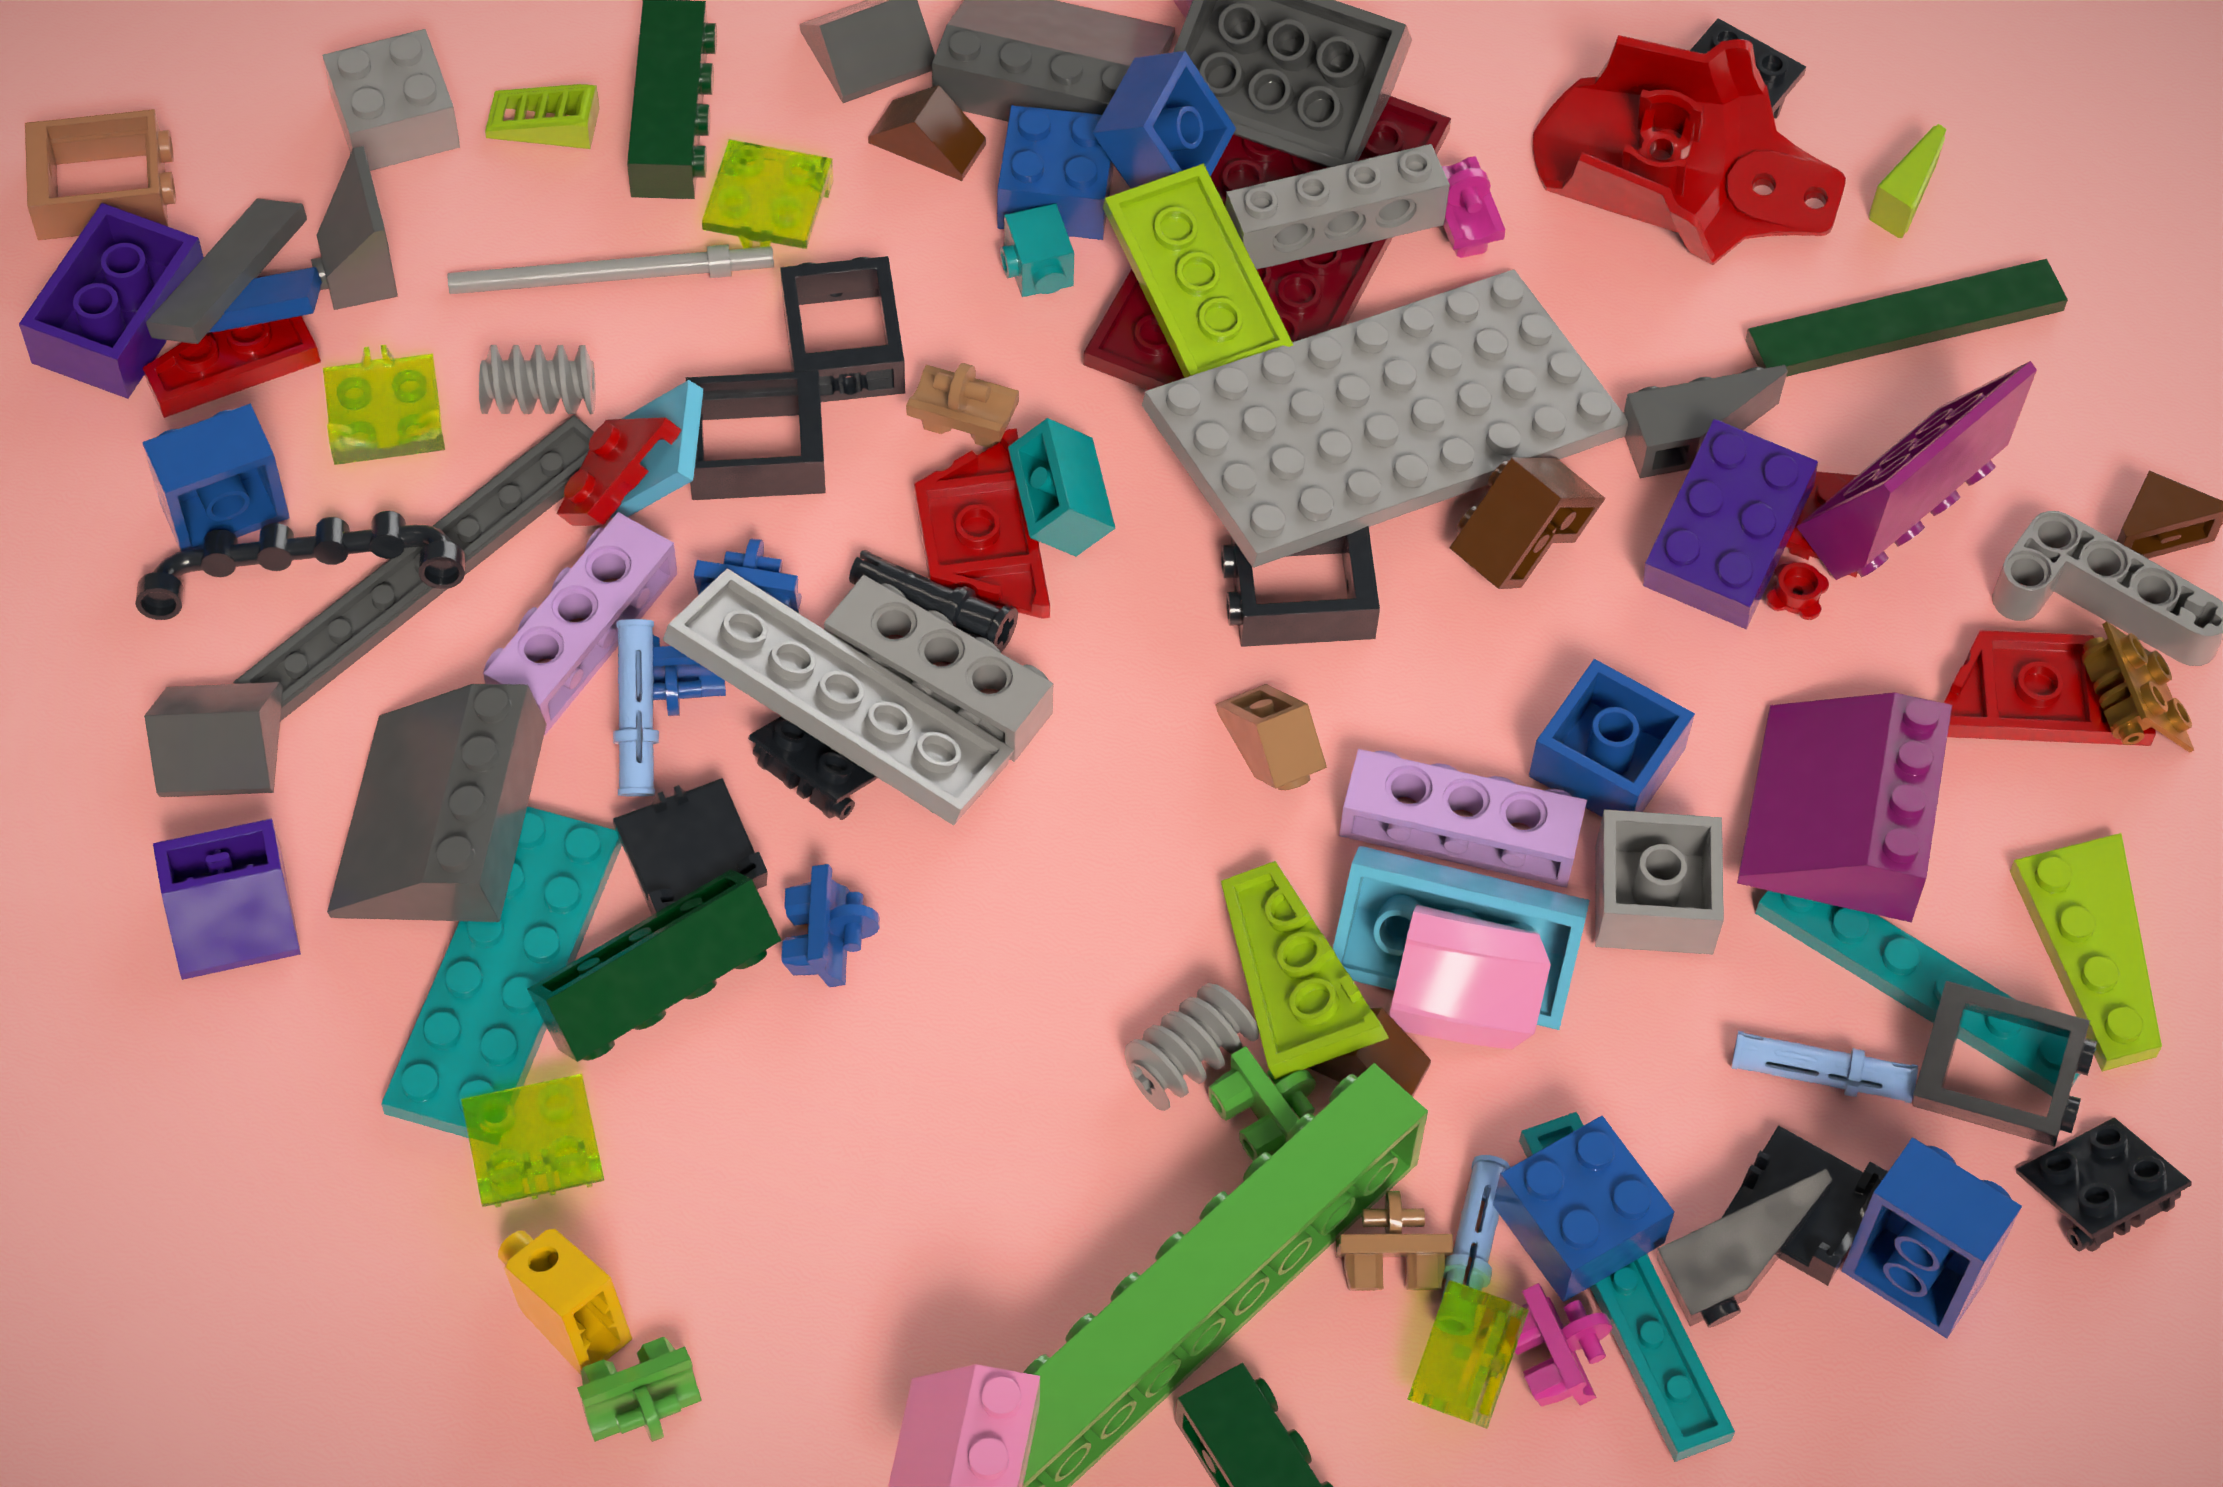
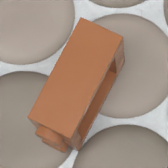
M155 109L25 123L27 207L37 240L79 236L101 203L168 226L167 205L176 204V191L172 172H165V163L174 162V153L170 131H160ZM146 156L148 188L58 197L57 165Z

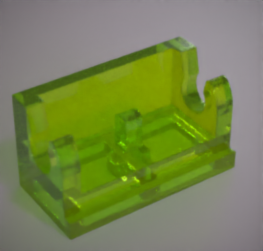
M1449 1280L1407 1400L1488 1429L1529 1310L1509 1300Z

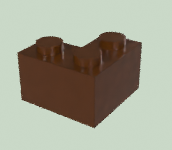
M1511 457L1510 460L1501 463L1488 480V487L1490 489L1480 504L1473 506L1463 515L1456 529L1459 534L1449 548L1496 588H1522L1553 543H1575L1606 498L1557 458Z

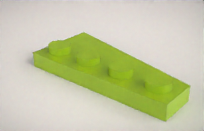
M2122 833L2014 860L2010 869L2011 876L2076 1017L2090 1020L2086 1038L2097 1041L2094 1056L2101 1071L2156 1058L2162 1048Z
M1276 861L1221 881L1267 1065L1275 1080L1389 1039L1382 1024L1363 998L1360 990L1341 964L1334 950L1319 930Z

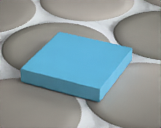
M687 380L622 418L666 417L679 427L681 432L672 445L665 440H658L640 463L649 472L624 497L621 505L612 514L611 518L618 512L629 517L693 481L703 388Z

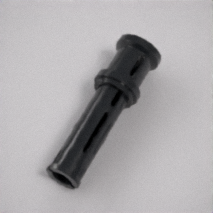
M867 550L861 551L860 558L856 557L853 562L849 581L854 585L863 575L879 584H890L901 591L910 602L926 611L934 610L943 614L951 621L954 627L974 638L981 637L989 640L1000 652L1006 648L1012 638L1017 625L1018 610L1010 605L1000 608L977 598L976 591L969 587H957L954 590L897 564L888 562Z

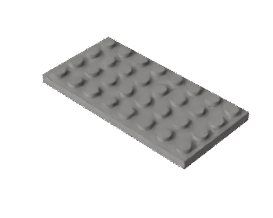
M1515 269L1292 342L1294 346L1291 347L1283 345L1147 390L1142 402V407L1253 568L1351 534L1366 526L1370 527L1486 486L1494 470L1504 461L1510 460L1511 457L1557 458L1560 460L1625 437L1628 426L1625 414Z

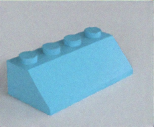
M1359 845L1350 868L1333 950L1353 981L1395 991L1406 938L1416 904L1538 933L1551 966L1537 1025L1560 1030L1590 900Z

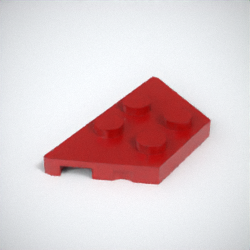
M1017 428L1008 429L1004 432L998 444L979 455H976L972 450L954 460L948 469L935 471L914 483V497L928 577L932 581L954 590L957 587H969L976 591L977 598L1000 608L1010 605L1022 614L1041 619L1050 618V600L1039 543L1029 536L1008 446L1019 439Z
M1980 630L1943 702L1952 705L1947 737L2123 745L2121 739L2114 738L2104 714L2105 710L2102 709L2099 703L2101 696L2095 693L2094 684L2091 682L2082 661V655L2085 653L2083 646L2087 641L2095 638L2094 635ZM2153 727L2144 730L2145 737L2133 745L2151 746L2156 730Z

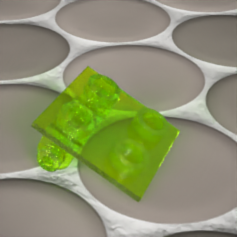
M582 1074L461 1099L482 1207L495 1205V1208L502 1207L501 1203L527 1197H532V1200H535L541 1194L550 1193V1196H554L556 1191L583 1185L591 1188L593 1187L592 1183L605 1181Z

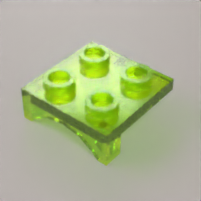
M729 139L702 219V230L738 236L743 248H752L753 241L760 242V247H767L771 243L807 249L823 197L829 198L833 186V158Z
M385 344L380 345L381 359L372 360L370 348L364 347L361 363L323 368L329 422L327 424L328 438L334 465L446 450L433 353L395 358Z

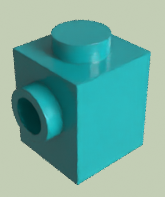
M1057 204L1005 214L1004 246L1000 247L1001 263L1006 278L1015 277L1021 296L1027 297L1040 293L1051 294L1060 289L1074 286L1075 253Z

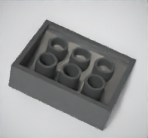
M964 0L948 22L932 62V87L939 85L964 112L1009 122L1011 105L1103 115L1134 58L1169 53L1175 36V27L1057 0Z
M1193 0L1173 52L1186 51L1236 127L1233 135L1330 168L1359 160L1394 90L1411 46L1412 37L1407 25L1336 0Z
M470 684L379 715L327 910L330 918L500 922L547 726L528 685Z

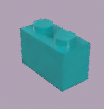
M1046 418L1008 446L1030 538L1077 557L1116 529L1092 437Z

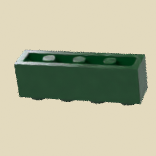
M643 0L627 161L632 198L695 199L697 178H706L707 147L699 145L700 136L710 135L711 112L710 104H703L704 95H713L714 65L713 63L706 62L707 54L716 55L717 23H708L706 1Z
M730 869L527 988L558 1050L576 1062L582 1059L589 1061L608 1053L615 1046L614 1040L632 1029L642 1030L655 1025L665 1017V1010L684 998L690 1000L707 994L717 985L716 979L731 970L745 969L759 963L766 957V949L782 940L753 880Z
M1243 1362L1177 1398L1175 1422L1216 1487H1333L1328 1481L1319 1482L1308 1465L1312 1462L1303 1438L1295 1429L1287 1432L1275 1413L1278 1411V1404L1272 1390L1261 1377L1254 1380Z

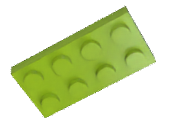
M1204 163L1104 199L1103 210L1185 378L1283 345L1287 347L1294 346Z

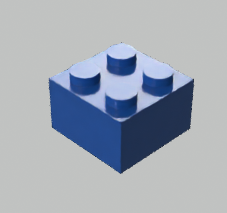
M1186 51L1134 58L1092 133L1130 189L1203 163L1211 176L1236 127Z
M1011 105L998 183L997 229H1004L1005 214L1057 204L1069 237L1103 240L1107 218L1103 210L1104 199L1110 196L1114 164L1092 133L1102 115Z
M251 403L233 410L220 411L211 418L180 429L167 430L155 438L142 442L161 508L180 551L203 548L204 537L212 530H227L238 538L260 530L268 524L290 519L274 453Z
M1593 659L1536 740L1529 777L1550 789L1562 790L1569 793L1572 797L1587 800L1585 808L1601 817L1604 810L1643 812L1685 751L1695 713L1602 662Z
M1603 1115L1500 1173L1493 1202L1494 1208L1563 1302L1663 1245L1675 1213Z

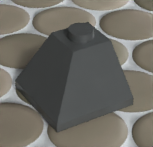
M364 146L352 149L316 235L321 257L311 259L312 267L317 268L322 281L320 291L329 289L334 310L398 297L385 227Z

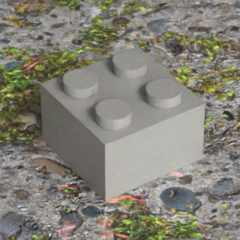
M426 29L322 55L330 96L350 154L353 148L364 146L370 171L461 148L454 106Z
M1604 810L1595 844V947L1713 955L1724 922L1722 817Z

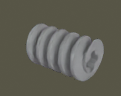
M491 345L486 360L481 361L479 370V403L481 413L488 414L493 399H495L500 413L510 414L517 399L523 414H532L539 399L545 414H554L559 400L562 399L567 414H576L582 399H584L589 413L594 414L596 402L594 361H591L586 346L579 345L574 361H569L563 345H557L552 360H546L541 345H535L530 360H524L519 345L512 346L508 360H502L497 345Z
M1207 983L1198 989L1196 998L1189 997L1181 1002L1178 1012L1170 1011L1164 1015L1160 1026L1152 1025L1146 1029L1142 1040L1134 1039L1125 1046L1126 1065L1138 1089L1156 1109L1166 1111L1170 1108V1101L1165 1089L1168 1088L1174 1095L1180 1098L1186 1096L1189 1091L1183 1075L1186 1074L1198 1084L1204 1082L1207 1079V1075L1201 1061L1204 1060L1210 1067L1216 1070L1222 1068L1225 1065V1060L1219 1047L1222 1046L1230 1054L1235 1053L1243 1048L1237 1033L1240 1032L1246 1039L1254 1042L1259 1038L1258 1026L1249 1010L1239 999L1225 988L1217 984Z

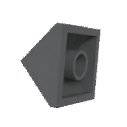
M865 0L799 24L801 34L842 103L932 71L935 53L918 0Z
M281 683L166 687L144 715L158 796L182 797L274 793L283 693Z

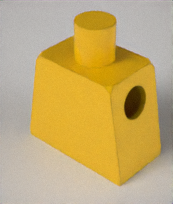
M546 1229L533 1239L527 1232L520 1230L512 1233L503 1241L498 1250V1258L505 1264L504 1270L519 1308L580 1375L583 1367L603 1359L607 1361L633 1339L611 1277L556 1229Z

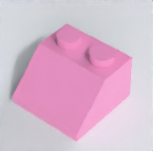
M975 1364L912 1378L888 1487H1023L1040 1406V1376Z

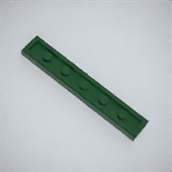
M2046 258L1748 328L1745 341L1758 367L1765 369L1785 365L1788 371L1786 377L2062 312L2065 310L2068 298Z

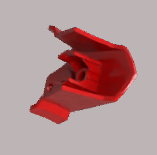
M1618 35L1610 58L1599 75L1580 78L1569 87L1550 107L1533 132L1535 166L1546 191L1677 232L1691 254L1711 265L1717 263L1744 239L1787 235L1825 236L1829 234L1834 226L1846 184V177L1843 172L1815 158L1777 131L1767 85H1765L1756 67L1753 44L1744 39L1722 41L1706 54ZM1759 185H1766L1772 190V193L1760 195L1753 189ZM1817 198L1822 201L1824 206L1821 208H1811L1805 202L1808 199Z

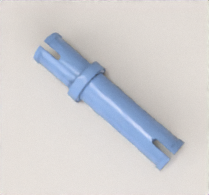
M626 619L617 622L619 730L613 731V744L619 745L618 796L646 797L655 795L653 744L659 743V731L653 730L654 621Z
M1739 1030L1731 1069L1754 1071L1791 1080L1844 1089V1095L1857 1097V1093L1860 1092L1901 1100L1910 1104L1913 1100L1918 1074V1065H1908L1865 1056V1050L1852 1048L1851 1053L1748 1034Z
M1479 1155L1474 1157L1453 1253L1445 1258L1443 1277L1446 1279L1435 1325L1440 1330L1451 1335L1467 1336L1473 1333L1482 1288L1487 1287L1491 1281L1492 1267L1488 1262L1499 1221V1213L1494 1208L1493 1202L1500 1173L1511 1168L1507 1161L1497 1156ZM1481 1201H1484L1485 1204L1483 1208L1479 1230L1477 1233L1475 1231V1227L1478 1219ZM1469 1257H1471L1472 1261L1469 1269V1274L1466 1280L1465 1289H1463L1462 1284L1464 1280V1275Z

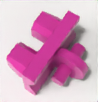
M1473 156L1450 166H1442L1450 184L1443 226L1452 249L1455 251L1456 256L1460 258L1485 253L1488 243L1504 240L1506 231L1490 192L1491 185L1488 175L1481 169L1477 157Z
M1539 1283L1523 1290L1522 1292L1527 1303L1517 1307L1500 1319L1499 1322L1508 1342L1517 1355L1546 1342L1552 1358L1523 1371L1535 1400L1542 1407L1573 1396L1581 1406L1597 1398L1576 1354V1350L1583 1349L1589 1364L1600 1362L1606 1357L1600 1340L1606 1337L1612 1330L1607 1314L1594 1313L1587 1315L1581 1301L1576 1300L1564 1307L1570 1322L1564 1327L1551 1298L1546 1297Z

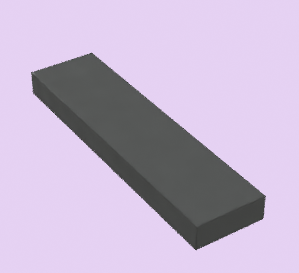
M257 198L146 321L151 338L198 344L247 285L263 271L307 221L303 204Z

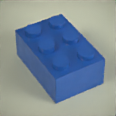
M1912 1137L1874 1191L1841 1271L1948 1339L1985 1284L2022 1205L2012 1200L2008 1192L2000 1185L1989 1180H1980L1958 1166L1955 1160L1944 1150L1935 1146H1926Z

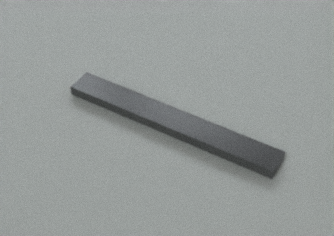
M575 415L432 526L442 530L451 539L452 543L457 544L463 549L466 556L465 575L565 497V486L569 479L579 471L590 450V438L594 433ZM423 547L404 548L400 556L389 559L233 683L280 682L283 686L281 722L447 589L430 587L420 579L419 555Z

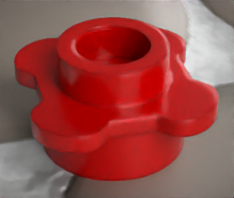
M1795 562L1779 565L1774 572V578L1777 581L1775 588L1769 591L1766 597L1768 606L1774 611L1786 610L1799 614L1805 620L1816 619L1822 610L1819 604L1820 596L1827 592L1829 587V581L1826 576L1807 563ZM1793 590L1800 591V592H1802L1803 594H1801V595L1794 594V593H1793Z

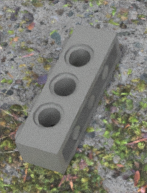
M1432 144L1228 191L1225 208L1257 270L1442 226L1445 221L1450 184Z
M863 575L824 622V630L1014 749L1010 759L1013 762L1018 759L1053 714L1054 683L1049 681L1042 671L1032 665H1021L1003 655L989 640L981 637L974 638L954 627L951 621L943 614L934 610L926 611L910 602L901 591L890 584H879ZM890 635H901V636H903L902 638H899V639H889V638H886L887 636H890ZM936 662L950 663L947 666H936L933 664ZM984 689H995L999 692L993 694H986L980 691Z

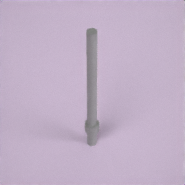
M729 244L707 246V252L448 273L447 278L449 294L451 295L709 273L710 278L732 277L731 271L774 268L772 246L729 250Z

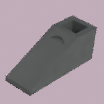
M1781 365L1765 369L1753 367L1738 374L1716 378L1699 377L1689 383L1661 388L1650 386L1627 394L1623 412L1628 421L1625 440L1639 478L1689 470L1713 419L1744 430L1778 405L1788 372L1786 366Z

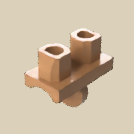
M961 363L955 372L926 364L918 387L906 404L907 416L920 419L924 430L943 434L951 431V429L970 433L975 444L991 448L998 444L1003 437L1019 403V390L976 379L975 366Z
M1386 1191L1385 1209H1362V1226L1385 1227V1234H1341L1340 1238L1336 1239V1258H1344V1271L1349 1291L1383 1290V1258L1406 1257V1290H1439L1443 1281L1445 1257L1453 1253V1234H1402V1227L1425 1226L1424 1208L1402 1209L1400 1191Z

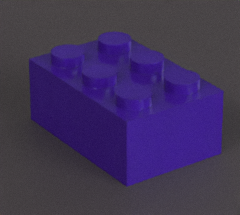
M101 203L19 322L31 363L129 399L145 375L143 367L155 360L167 340L151 338L146 321L204 258L199 238Z
M1713 419L1645 562L1643 586L1747 630L1814 487L1818 461Z

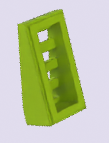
M573 84L495 91L485 129L486 138L591 149L600 110L597 85ZM506 109L516 110L514 120L503 121ZM527 111H534V118L525 119ZM547 113H553V114H555V116H554V117H546V114H547Z
M1940 124L1933 126L1877 186L1869 212V220L1897 238H1903L1905 233L1908 232L1937 166L1945 142L1947 131L1945 127Z

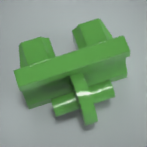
M1245 1046L1231 1054V1070L1209 1086V1101L1225 1121L1247 1108H1251L1258 1120L1239 1131V1140L1253 1162L1264 1152H1269L1271 1155L1276 1153L1288 1142L1286 1137L1294 1124L1305 1114H1313L1315 1112V1108L1307 1097L1314 1090L1316 1081L1308 1070L1296 1071L1275 1080L1270 1069L1266 1074Z
M661 1337L643 1344L637 1352L640 1364L617 1372L614 1363L604 1359L582 1368L581 1377L583 1385L577 1387L594 1442L620 1432L624 1434L642 1426L645 1427L651 1442L664 1438L660 1419L681 1412L682 1408L702 1401L694 1377L691 1358L686 1347L675 1350L667 1338Z

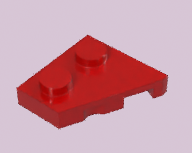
M666 417L605 420L591 436L589 441L590 450L579 471L567 482L564 489L565 498L556 514L572 526H603L621 505L624 497L649 472L640 463L658 440H665L672 445L679 436L681 429Z

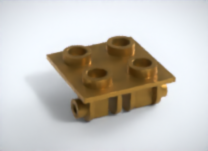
M2109 622L2103 623L2102 625L2108 639L2105 640L2103 637H2097L2087 641L2083 646L2085 653L2082 655V661L2091 682L2094 684L2095 693L2101 696L2099 703L2102 709L2105 710L2104 714L2113 737L2121 739L2123 745H2133L2145 737L2144 730L2153 727L2189 753L2194 751L2187 730L2192 728V722L2183 704L2177 698L2172 697L2167 682L2172 680V674L2162 655L2156 650L2150 652L2145 649L2134 634L2126 635Z

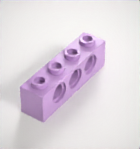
M618 512L605 528L600 527L591 535L586 544L585 552L573 567H566L558 574L553 583L551 593L538 608L533 607L527 611L519 624L518 632L504 649L498 648L491 654L484 667L485 684L528 685L546 721L547 726L544 734L546 735L618 647L617 622L626 619H641L675 578L677 566L674 543ZM607 579H618L612 582H603ZM577 618L585 619L580 622H569ZM540 659H552L546 663H535Z
M1358 749L1343 806L1339 836L1567 888L1587 800L1572 797L1569 793L1558 789L1540 790L1518 785L1500 776L1483 777L1460 772L1447 764L1435 763L1429 765L1402 759L1397 754L1389 751L1371 752ZM1407 797L1415 800L1417 803L1406 804L1398 801L1397 798ZM1465 810L1472 813L1474 816L1464 817L1454 813L1453 811ZM1523 823L1529 826L1531 829H1517L1513 827L1511 824Z

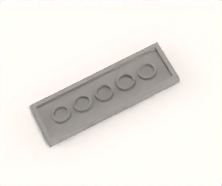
M728 568L668 624L663 637V641L953 826L1006 768L1014 752V749Z

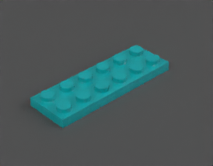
M527 806L500 922L459 921L381 1105L385 1115L499 1146L547 1030L527 988L575 961L622 847L616 830Z

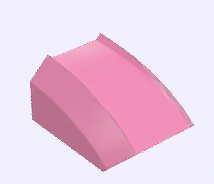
M1416 904L1406 938L1389 1016L1405 1032L1473 1045L1514 1049L1535 1034L1551 966L1540 935L1532 931Z

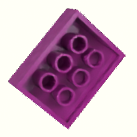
M2031 361L1937 408L1796 526L1835 580L1855 571L1861 577H1864L1879 568L1889 559L1884 550L1891 544L1895 543L1899 547L1914 538L1925 528L1920 521L1929 512L1933 516L1940 514L1960 499L1961 496L1956 489L1964 482L1971 486L1996 468L1991 459L2009 445L2037 372L2036 367Z
M1896 692L1770 705L1737 884L1912 923L1927 879L1952 705Z

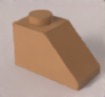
M1264 684L1215 704L1220 719L1256 779L1275 789L1278 788V790H1291L1307 784L1311 780V774L1327 768L1308 703L1268 684Z

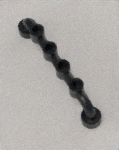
M382 511L375 514L371 521V529L350 531L349 525L340 518H323L316 524L314 536L294 538V533L288 526L272 523L260 530L259 542L238 544V539L233 533L217 529L205 535L203 548L177 552L164 559L152 573L144 575L137 584L135 604L142 615L155 620H167L178 615L182 609L184 587L178 577L186 573L204 571L213 577H226L231 575L236 567L258 564L270 571H282L287 569L292 561L316 558L323 564L337 565L344 562L349 554L372 552L380 558L392 559L400 556L404 548L423 547L419 555L420 579L430 587L448 589L457 586L463 581L466 556L463 549L457 544L452 543L451 539L442 530L430 525H406L404 517L394 511Z

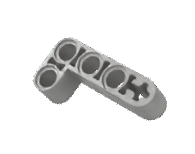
M2046 511L2040 513L2032 520L2007 555L1992 594L1993 605L2000 614L2014 621H2025L2035 617L2053 592L2128 634H2134L2144 643L2188 666L2200 667L2210 663L2215 658L2223 641V601L2218 597L2060 511Z

